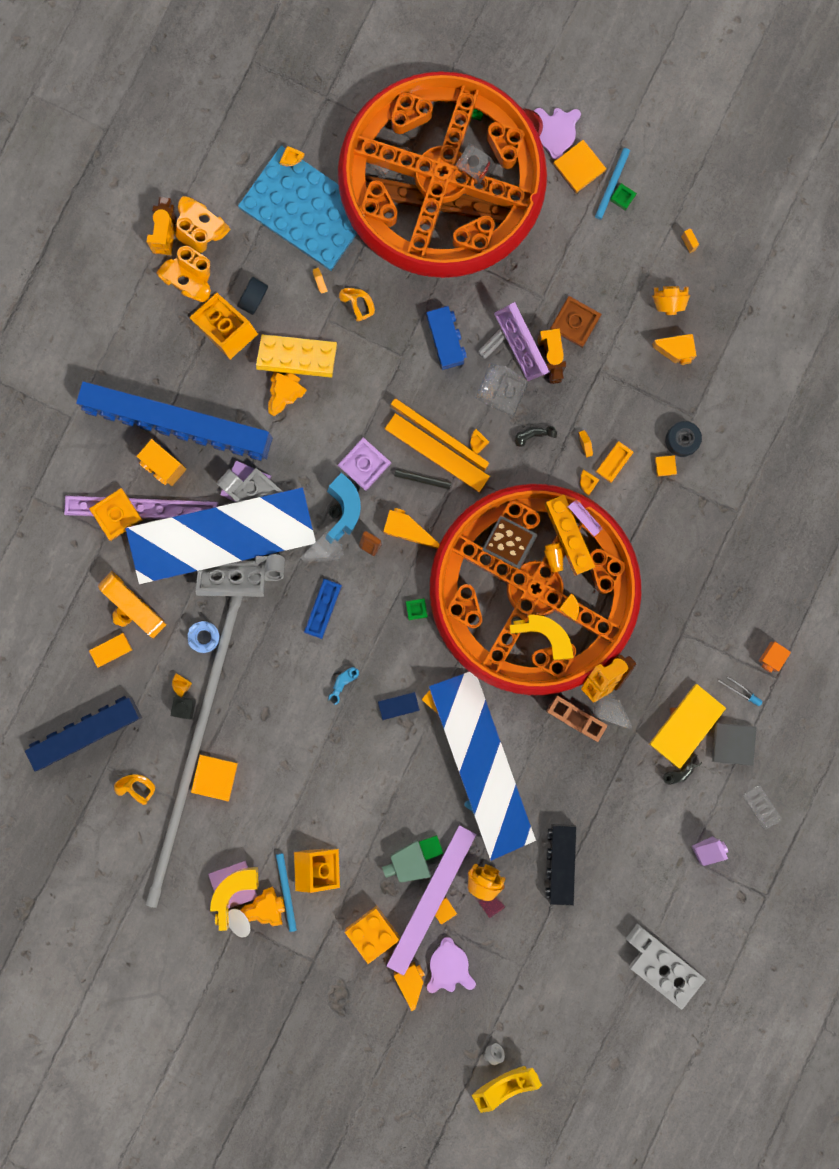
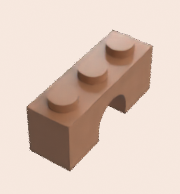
M555 695L546 710L548 714L596 742H599L608 726Z

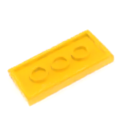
M695 684L649 745L680 769L726 708L698 684Z

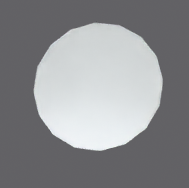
M231 909L229 911L230 929L239 937H247L250 933V923L247 917L240 910Z

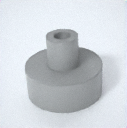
M494 1043L486 1048L484 1059L489 1061L490 1064L497 1065L504 1061V1050L499 1044Z

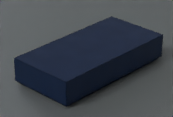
M415 692L378 701L382 720L420 711Z

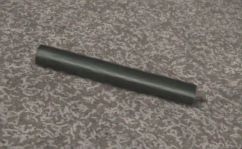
M396 469L394 477L449 490L451 487V482Z

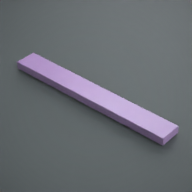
M65 496L64 515L93 516L89 508L106 497ZM129 498L142 519H167L218 507V502Z
M460 825L458 826L386 965L390 969L403 976L406 973L476 836L475 833Z

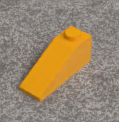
M397 508L394 511H389L383 531L384 534L435 549L439 548L440 544L409 515H406V511Z

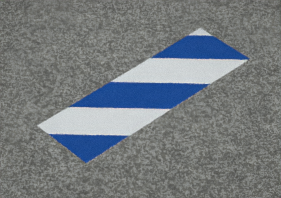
M303 487L126 528L139 584L316 543Z
M467 672L429 686L490 860L492 861L536 841L478 678L471 672Z

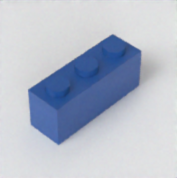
M449 306L426 312L442 370L463 365L464 358H467L465 348L460 347V331L455 329L453 323L456 322L454 311H450Z

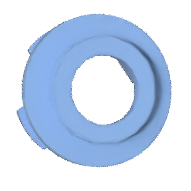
M201 621L194 623L188 629V644L197 652H210L219 643L218 629L212 623ZM206 630L211 634L209 643H199L197 636L200 631Z

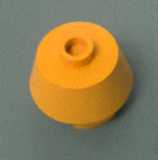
M663 286L661 291H658V287L654 288V295L652 297L657 311L665 312V315H677V312L685 311L690 298L689 287L686 286L684 290H680L679 286Z
M474 864L468 872V891L481 900L491 901L504 889L506 878L499 875L500 871L493 866L485 864L484 867H478V864Z

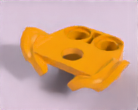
M187 196L181 197L178 203L180 216L176 224V238L186 246L199 253H203L207 249L208 242L222 239L231 229L221 217H216L202 203ZM206 215L210 220L207 223H203L199 220V217Z
M180 247L177 251V258L165 261L156 272L168 286L172 284L181 290V294L186 297L205 302L210 296L211 289L208 284L210 261L191 247ZM183 257H190V259H188V260H184V259H182V258H183ZM198 267H205L206 269L200 270ZM185 276L189 282L186 285H181L178 283V279Z

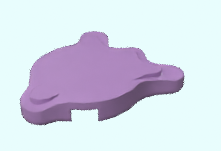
M537 108L534 110L533 115L539 124L538 135L541 143L547 149L546 151L550 154V157L553 160H557L573 145L576 135L575 124L580 119L581 112L574 109L566 113L556 108L553 115L549 116L543 109Z
M450 937L443 938L440 946L431 956L430 969L432 976L427 984V990L430 993H435L440 988L453 992L456 983H460L468 990H472L476 986L475 980L468 972L469 964L466 953Z

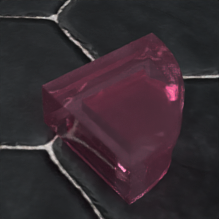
M496 899L478 901L489 918L505 908V905Z

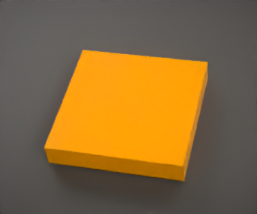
M584 140L553 163L576 193L606 171V167Z
M122 488L89 508L109 541L126 532L127 527L135 526L143 521Z
M200 755L191 793L229 801L238 763Z

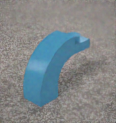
M342 473L329 485L327 490L339 502L342 509V518L325 538L330 544L334 540L338 542L345 532L348 535L351 534L359 519L361 510L357 489Z

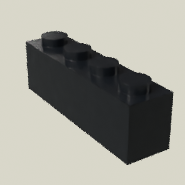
M551 824V829H548L547 834L548 840H551V848H547V860H550V868H546V879L549 880V887H546L545 898L549 899L550 905L574 906L576 826Z

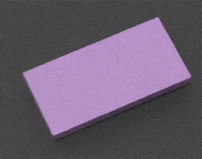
M514 302L495 312L494 315L527 381L547 374L549 370L516 303Z

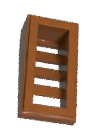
M364 531L359 547L372 556H376L382 546V542L374 535Z

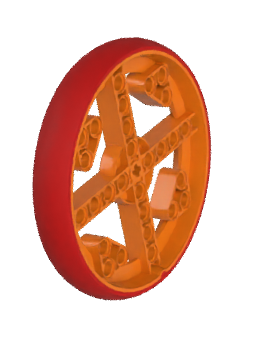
M444 71L427 72L401 79L389 85L370 99L352 121L341 147L338 162L339 192L344 210L354 230L379 257L402 270L417 275L439 278L459 277L479 272L498 263L515 250L529 234L540 214L547 186L546 158L540 137L532 121L515 100L504 91L489 82L467 74ZM432 101L457 102L442 146L430 148L422 155L374 140L380 130L390 120L392 130L397 134H403L428 122L432 118ZM403 103H409L410 106H409V107H403L401 104H403ZM468 103L470 106L463 107L461 104ZM424 108L427 109L428 112L422 113L419 110ZM474 108L495 121L488 128L487 140L500 165L505 169H510L514 167L518 160L519 187L487 176L479 183L477 178L480 174L470 170L467 160L464 161L460 169L456 167V163L462 155L460 150ZM397 120H402V121H404L405 123L399 125V124L396 123V121H397ZM462 120L464 124L459 125L456 121ZM492 132H499L501 135L494 136ZM456 137L459 141L452 142L450 138ZM515 137V138H517L519 141H518V142H512V141L510 140V138ZM367 149H373L375 152L372 154H368L365 151ZM391 155L393 158L387 160L384 158V156ZM451 155L453 158L447 160L444 158V156ZM511 155L513 159L507 160L504 156ZM407 160L410 161L411 164L406 166L403 165L402 162ZM366 162L413 177L419 191L425 197L410 242L389 228L397 222V209L384 184L375 180L368 185V188L366 187ZM422 166H426L429 168V170L422 171L420 170V168ZM463 178L465 182L459 183L456 179ZM481 184L483 188L477 189L474 185ZM377 189L380 190L381 193L378 195H374L372 191ZM438 189L442 193L439 195H435L432 193V191ZM497 189L501 191V194L496 195L492 191ZM466 194L511 209L505 220L495 230L494 220L490 216H482L455 230L452 242L455 247L454 249L428 248L443 203L455 201L461 195ZM512 195H516V196H518L520 199L517 200V201H514V200L511 199V196H512ZM373 207L375 211L370 213L366 211V208ZM428 207H433L436 211L431 213L428 212L426 209ZM392 213L394 216L392 218H386L384 217V214ZM426 224L430 228L428 230H423L420 228V226ZM487 224L490 229L483 230L481 225ZM463 236L466 238V241L460 242L457 240V237ZM416 242H421L424 244V246L422 248H417L414 244ZM482 242L484 247L478 248L475 246V243Z
M524 484L504 488L483 497L467 508L453 522L440 542L435 554L430 577V602L434 621L441 638L452 655L465 669L487 684L501 690L524 695H548L564 692L583 685L596 666L601 664L604 668L607 667L622 652L632 635L640 611L641 576L637 558L629 539L620 525L605 509L591 499L570 489L546 484ZM565 495L569 505L578 500L602 527V530L593 536L572 512L574 518L579 522V530L581 527L584 528L602 548V550L596 549L590 553L595 565L591 569L595 588L599 593L606 594L613 590V602L608 620L578 603L579 613L575 621L559 610L568 596L564 595V583L560 573L552 572L546 555L542 561H528L523 563L520 569H517L482 550L483 547L474 543V540L490 525L497 522L500 516L528 530H532L540 522V516L537 512H547L544 505L547 501ZM511 506H517L519 508V514H510L509 508ZM527 516H534L536 523L529 525L526 522ZM557 535L551 544L560 543ZM472 546L474 549L473 555L468 556L464 554V547ZM596 553L602 556V562L599 564L593 560V555ZM481 556H489L491 559L490 564L483 565L480 562ZM463 559L507 583L508 599L514 609L490 651H487L468 629L479 627L482 623V615L475 590L471 585L464 584L457 591L458 576ZM611 563H616L619 566L618 573L610 571ZM499 565L507 567L505 575H500L497 572ZM543 567L550 570V576L547 578L542 577L540 574V570ZM517 574L522 575L524 578V582L521 585L514 582V576ZM601 580H607L609 582L610 586L608 590H604L601 588ZM531 585H539L540 593L536 592L533 594ZM464 588H468L472 592L471 597L468 599L461 596V590ZM549 594L557 596L555 604L548 602L547 597ZM522 601L530 602L531 609L529 611H524L521 608ZM459 605L462 608V613L460 615H453L451 607ZM555 611L598 636L587 649L575 656L576 648L571 644L573 650L572 659L553 660L551 646L537 650L532 654L531 662L536 667L519 666L505 661L520 633H510L511 620L514 617L525 620V623H527L529 620L528 615L547 616ZM583 613L590 615L591 620L589 623L582 622L581 615ZM472 614L479 618L476 625H471L468 622V617ZM601 622L607 625L605 633H601L598 630V624ZM503 634H509L512 637V642L509 645L502 642ZM495 650L502 653L500 661L492 659V653ZM538 653H542L545 656L543 664H538L535 660V656ZM554 663H559L562 666V671L559 674L552 671Z

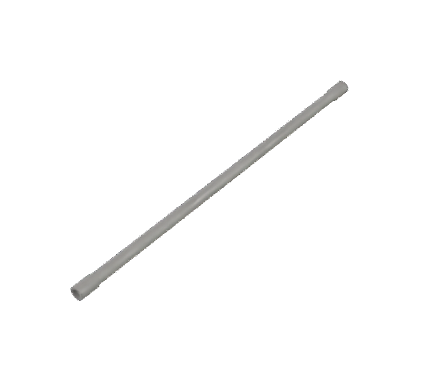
M231 596L228 613L153 883L147 897L146 905L149 907L157 908L162 883L243 596Z

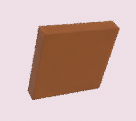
M568 296L550 330L560 329L562 337L583 348L602 314Z

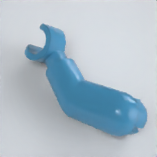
M351 667L338 675L333 687L334 691L328 696V701L332 696H335L337 701L334 705L339 703L340 692H342L344 685L359 676L358 669Z

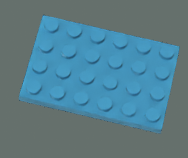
M280 146L240 202L238 208L332 271L357 235L344 210L339 185L303 160L293 166L280 165L279 162L286 149ZM368 207L366 211L371 213L374 211V208Z

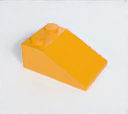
M218 293L212 296L189 317L230 360L258 335L250 321Z

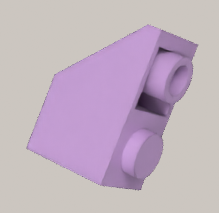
M713 836L692 845L699 864L702 866L728 859L726 855L728 849L725 843Z

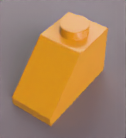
M693 334L657 339L652 344L655 350L674 363L680 362V365L690 364L696 357Z
M415 961L410 963L404 976L396 971L394 972V978L411 1011L416 1008L423 985V976H425L420 965L417 966Z

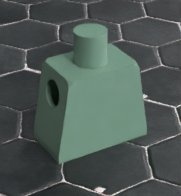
M415 840L392 853L390 856L392 863L382 867L386 878L397 874L399 882L431 877L419 840Z

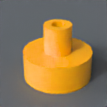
M119 608L112 614L115 625L125 627L132 622V619Z

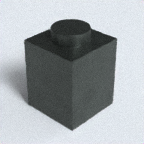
M174 697L170 716L193 719L196 700Z

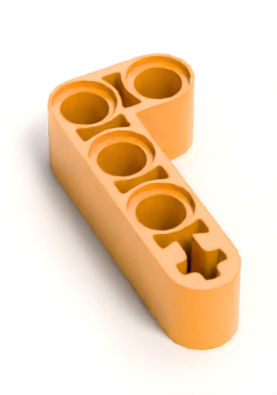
M113 571L98 584L99 590L153 639L167 625Z

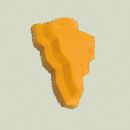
M273 372L270 379L272 382L270 388L272 397L268 402V413L276 416L284 410L287 404H293L297 398L304 396L307 389L299 384V377L292 373L283 375Z
M272 886L264 889L261 895L255 897L253 903L245 905L240 911L245 914L249 922L257 920L261 924L270 923L271 926L282 925L281 913L285 912V905L282 896L277 897Z

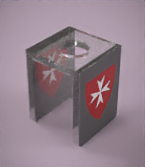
M469 143L456 163V167L475 178L480 184L494 162L491 157ZM471 156H476L479 159V164L476 167L468 165Z

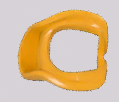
M344 288L340 291V301L347 302L351 300L357 317L356 321H362L374 314V303L368 293L356 288ZM358 297L365 299L369 314L362 316L357 306Z
M133 774L119 779L114 785V791L118 796L129 792L135 800L145 805L155 792V785L147 777ZM139 781L149 788L151 792L146 798L134 791L132 787L134 782Z

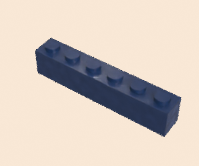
M123 696L115 700V705L111 707L106 705L98 709L99 713L92 716L90 713L80 718L82 722L76 725L74 722L63 727L64 731L60 733L55 731L47 735V740L43 742L37 740L29 744L30 748L25 750V753L34 771H40L141 719L142 716L133 698Z

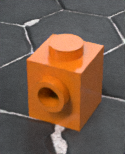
M770 642L759 659V662L763 664L761 667L770 673L772 671L779 672L791 652L776 642Z

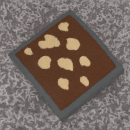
M500 516L482 550L520 569L538 535Z

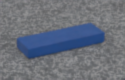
M323 579L304 633L323 639L342 585Z

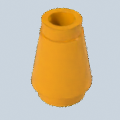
M560 543L545 545L544 553L552 572L562 571L563 547H561Z

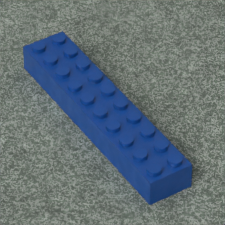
M83 381L76 402L81 407V410L85 411V414L96 417L99 414L104 419L114 422L115 419H118L122 424L128 426L136 424L146 431L155 429L159 434L165 436L174 434V436H177V439L183 441L192 439L196 444L202 446L211 444V446H214V449L225 451L226 448L235 455L243 456V453L248 454L251 459L261 461L262 458L267 460L273 439L271 434L265 430Z

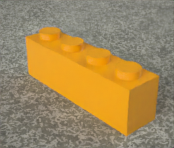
M565 495L547 501L544 504L574 576L593 569L595 565L572 511L568 507L569 504Z

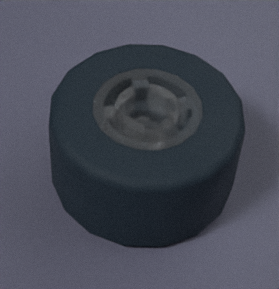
M251 277L237 303V307L253 315L260 305L268 285Z
M689 421L675 423L668 430L665 438L668 450L678 457L692 455L702 442L700 429Z

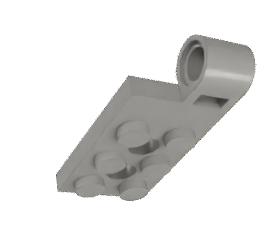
M257 468L254 469L244 482L228 469L216 483L236 502L283 492Z
M278 554L256 556V561L242 560L199 570L196 582V596L264 597L265 581H279L283 579L285 558ZM217 575L222 577L220 580L212 579L214 576ZM234 576L241 577V579L237 581H234L231 578Z
M637 923L625 938L640 951L629 968L682 1010L706 979ZM662 966H668L666 974H659V969ZM682 977L683 983L680 986H674V980Z

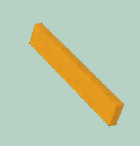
M394 399L392 401L391 408L483 471L487 469L489 462L399 400Z
M396 413L385 428L387 432L479 493L490 478L489 475Z

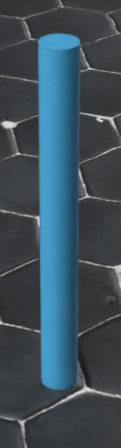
M623 148L596 212L595 218L601 220L630 153V150L627 148Z
M276 854L289 932L297 931L284 854Z

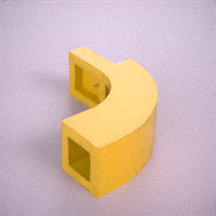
M528 615L529 623H525V620L513 621L514 625H510L511 634L538 632L546 636L552 646L553 660L573 658L572 645L567 633L552 619L540 615Z
M258 867L237 870L227 876L216 888L211 900L210 911H218V914H215L216 926L219 925V931H227L229 928V901L232 895L241 890H255L259 887Z
M522 1066L491 1080L471 1096L480 1113L493 1111L510 1097L522 1092L538 1090L542 1084L534 1068L527 1069L526 1066Z

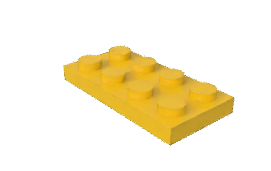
M262 334L256 370L332 378L337 342Z

